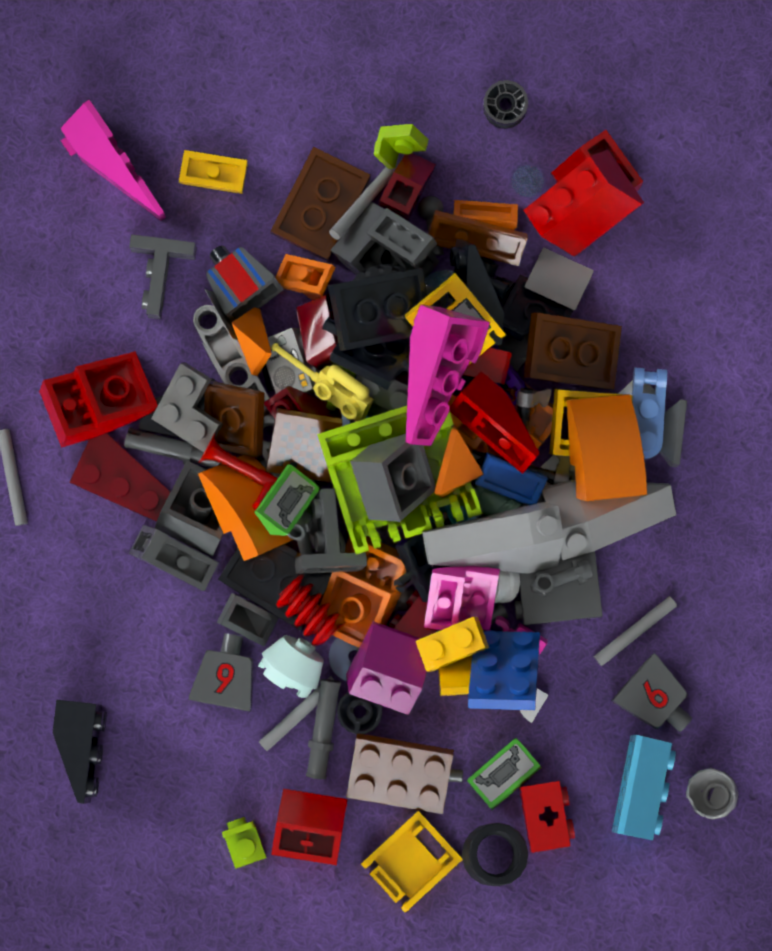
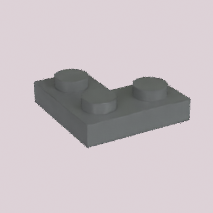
M184 362L180 363L151 419L204 452L214 433L215 438L218 435L223 423L197 407L212 379Z

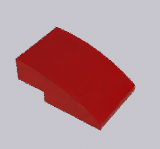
M136 351L76 366L72 373L43 380L39 390L61 448L130 424L154 412L158 406Z

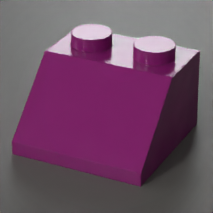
M373 621L346 673L349 694L409 715L423 688L426 676V669L416 641L421 638Z

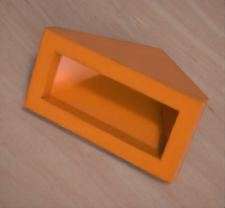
M454 200L453 215L514 230L517 228L518 204Z
M254 307L233 321L232 326L251 374L258 376L272 352L261 311L259 308Z
M451 429L434 491L437 496L443 498L483 475L458 430Z

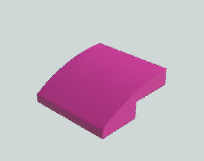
M452 566L433 569L424 628L443 630L471 617H478L482 629L490 630L500 569L478 566Z

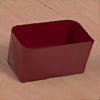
M330 294L296 307L306 362L320 371L326 366H338V364L330 361L331 353L338 344V337L322 329L328 317L334 320L333 310L329 311L332 309Z

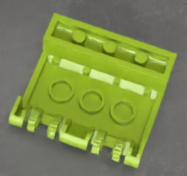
M407 406L317 434L356 555L369 551L365 538L367 536H370L374 549L381 547V539L376 528L388 525L390 538L393 539V542L401 540L397 529L398 526H401L405 538L431 530L432 526L429 516L433 517L437 528L443 527L444 518L439 508L447 505L451 506V512L456 522L464 520L460 506H464L468 518L482 514L475 489L472 488L470 482L444 498L437 496L433 492L400 522L368 519L350 461L369 445L406 434ZM450 412L432 445H424L435 485L438 480L450 432L454 426Z

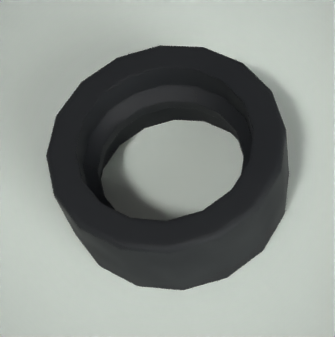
M491 823L479 826L468 835L463 845L462 858L464 867L471 878L483 885L502 886L511 884L521 876L527 866L528 849L526 841L519 831L507 824ZM491 835L502 836L512 846V863L506 871L500 874L486 872L480 866L477 858L478 846L481 841Z

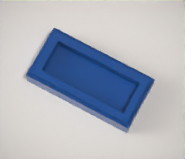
M487 452L480 466L483 475L475 479L474 483L526 505L537 504L548 477L529 468L522 474L504 458Z

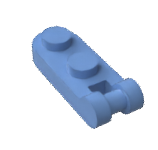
M634 367L632 403L639 426L644 459H651L659 453L663 444L667 370L657 369L656 372L645 371V368ZM644 384L655 385V394L643 393Z

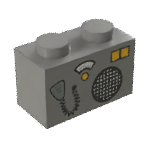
M290 328L268 337L270 348L274 343H278L282 349L312 371L320 373V370L306 362L300 328ZM271 350L272 354L266 362V366L276 394L288 385L308 395L315 393L313 390L315 382L311 380V377L280 354Z

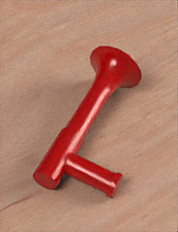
M215 433L199 463L204 460L217 461L263 486L252 505L254 510L257 509L278 479L274 475L258 469L222 449L216 442Z

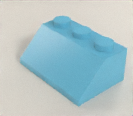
M640 735L630 736L612 832L653 840L654 834H660L663 822V815H658L660 802L666 803L669 792V783L665 782L667 769H673L676 751L671 750L672 743Z

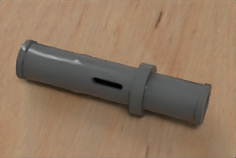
M129 427L124 445L126 448L182 460L183 464L189 461L210 468L221 464L212 460H204L199 463L204 452L185 441L136 430Z
M320 679L321 685L313 737L308 742V747L311 750L306 776L314 779H326L329 753L334 748V743L331 740L341 682L331 679Z

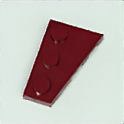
M107 433L89 439L69 482L157 522L170 494V491Z

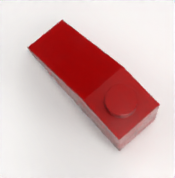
M482 371L463 389L449 407L450 412L522 474L540 454L507 393Z

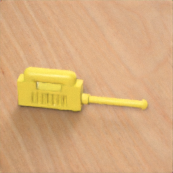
M274 343L271 346L273 352H277L311 377V380L315 382L313 390L321 400L331 402L341 410V413L347 419H354L357 422L366 418L374 400L369 396L368 387L337 365L326 366L320 373H315L282 349L278 343Z

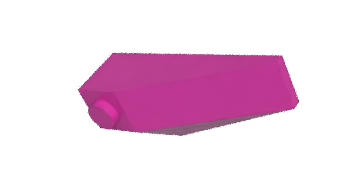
M420 304L410 336L406 443L432 445L450 411L448 402L456 389L461 391L465 380L461 377L469 362L475 364L481 353L490 322L442 307Z

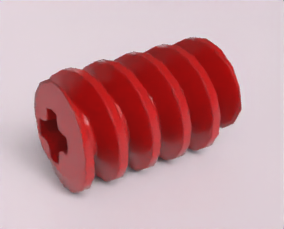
M301 574L279 594L280 598L276 606L281 608L289 605L285 613L286 617L298 615L294 625L297 628L306 624L303 635L308 637L315 634L311 644L316 647L330 639L346 622L337 625L336 621L340 614L338 612L330 615L327 614L331 606L329 602L319 606L318 602L322 594L319 592L310 596L309 593L313 584L309 583L301 586L300 583L305 576Z

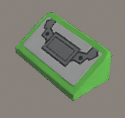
M288 464L254 513L270 535L286 536L291 532L316 496L319 487L294 466Z
M515 738L470 776L467 781L493 810L542 767L522 743Z

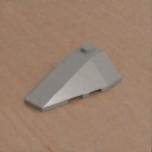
M568 480L544 487L541 493L543 502L555 504L559 507L564 534L560 554L562 560L594 552L676 515L672 489L669 483H647V495L584 501L576 498V480Z
M546 502L422 532L427 561L430 565L490 567L505 572L527 574L558 566L564 540L558 505Z

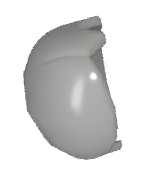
M714 768L698 771L689 779L686 790V798L690 801L694 811L700 816L712 820L726 817L736 808L739 795L736 783L732 777L726 772ZM714 788L711 798L708 800V793Z

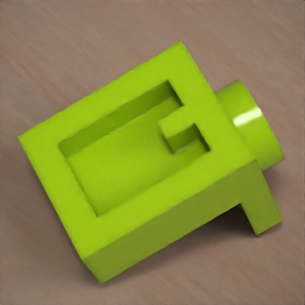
M413 124L381 126L374 146V156L388 169H395L399 153L411 154L412 152L426 151L429 139Z
M242 817L226 823L228 830L223 831L222 835L226 840L235 869L267 858L254 820L247 823L246 818Z

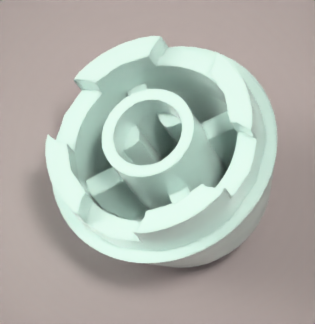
M284 635L262 652L263 658L258 667L266 668L263 675L280 688L298 689L297 696L307 698L312 689L318 688L324 660L315 651L316 648L307 640Z

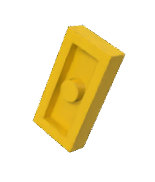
M184 150L179 183L243 194L248 161Z
M471 617L416 641L426 672L435 671L489 648L478 617Z

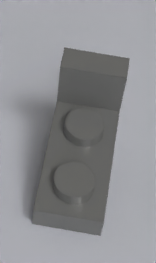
M388 208L385 209L367 231L370 239L389 250L398 264L405 268L406 271L422 268L424 280L440 262L432 251L437 245L435 239Z
M131 234L129 245L131 252L154 255V259L149 258L147 262L146 278H151L150 289L143 292L142 309L146 310L148 318L161 320L169 259L173 257L195 260L196 244L195 242Z
M321 489L311 503L312 517L317 519L318 531L314 533V547L316 551H320V554L301 555L296 559V574L361 571L367 566L366 552L357 555L355 553H340L335 489Z
M145 525L142 526L129 552L130 555L202 591H205L219 563L169 537L158 529Z

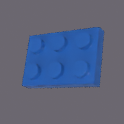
M483 631L489 648L472 655L468 708L535 711L540 632Z

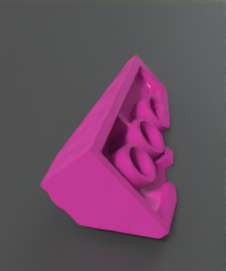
M88 100L83 103L60 128L65 136L60 141L69 155L77 154L82 162L160 221L165 219L164 211L140 175L136 174L135 168L126 153L117 146L112 132L91 101Z

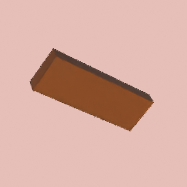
M438 210L434 211L428 234L435 239L437 246L451 249V247H455L456 239H463L476 246L480 257L519 266L528 240L527 233Z

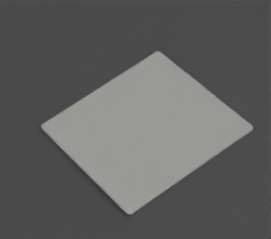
M543 247L525 284V288L572 310H576L594 270Z
M205 289L231 338L238 340L232 322L223 312L215 293Z

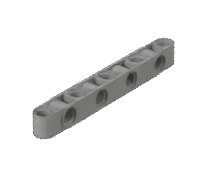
M212 305L199 307L194 313L193 322L203 341L202 344L223 383L234 385L230 381L232 373L237 370H243L248 374L247 381L243 385L234 386L265 392L258 377L251 374L238 340L231 338L215 307ZM208 314L216 316L217 323L213 328L204 329L200 326V320L203 316ZM265 392L264 402L269 399V397H268V395H267L266 392ZM264 405L263 429L268 426L274 427L275 419ZM263 440L262 455L267 462L271 442ZM273 473V475L277 478L281 475ZM310 503L305 511L309 512L312 516ZM313 519V526L308 531L313 546L314 533L318 531L317 519ZM338 529L339 543L341 545L340 553H344L346 544Z

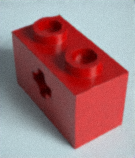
M560 781L519 787L530 852L570 847V839L575 838L572 819L566 820L564 806H570L567 787H561ZM549 806L550 811L557 813V817L551 821L552 825L548 826L546 821L539 819V814H543L545 811L544 807Z

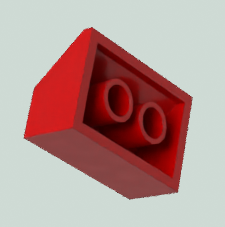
M605 150L588 157L523 211L542 238L575 257L644 204V201L609 150Z

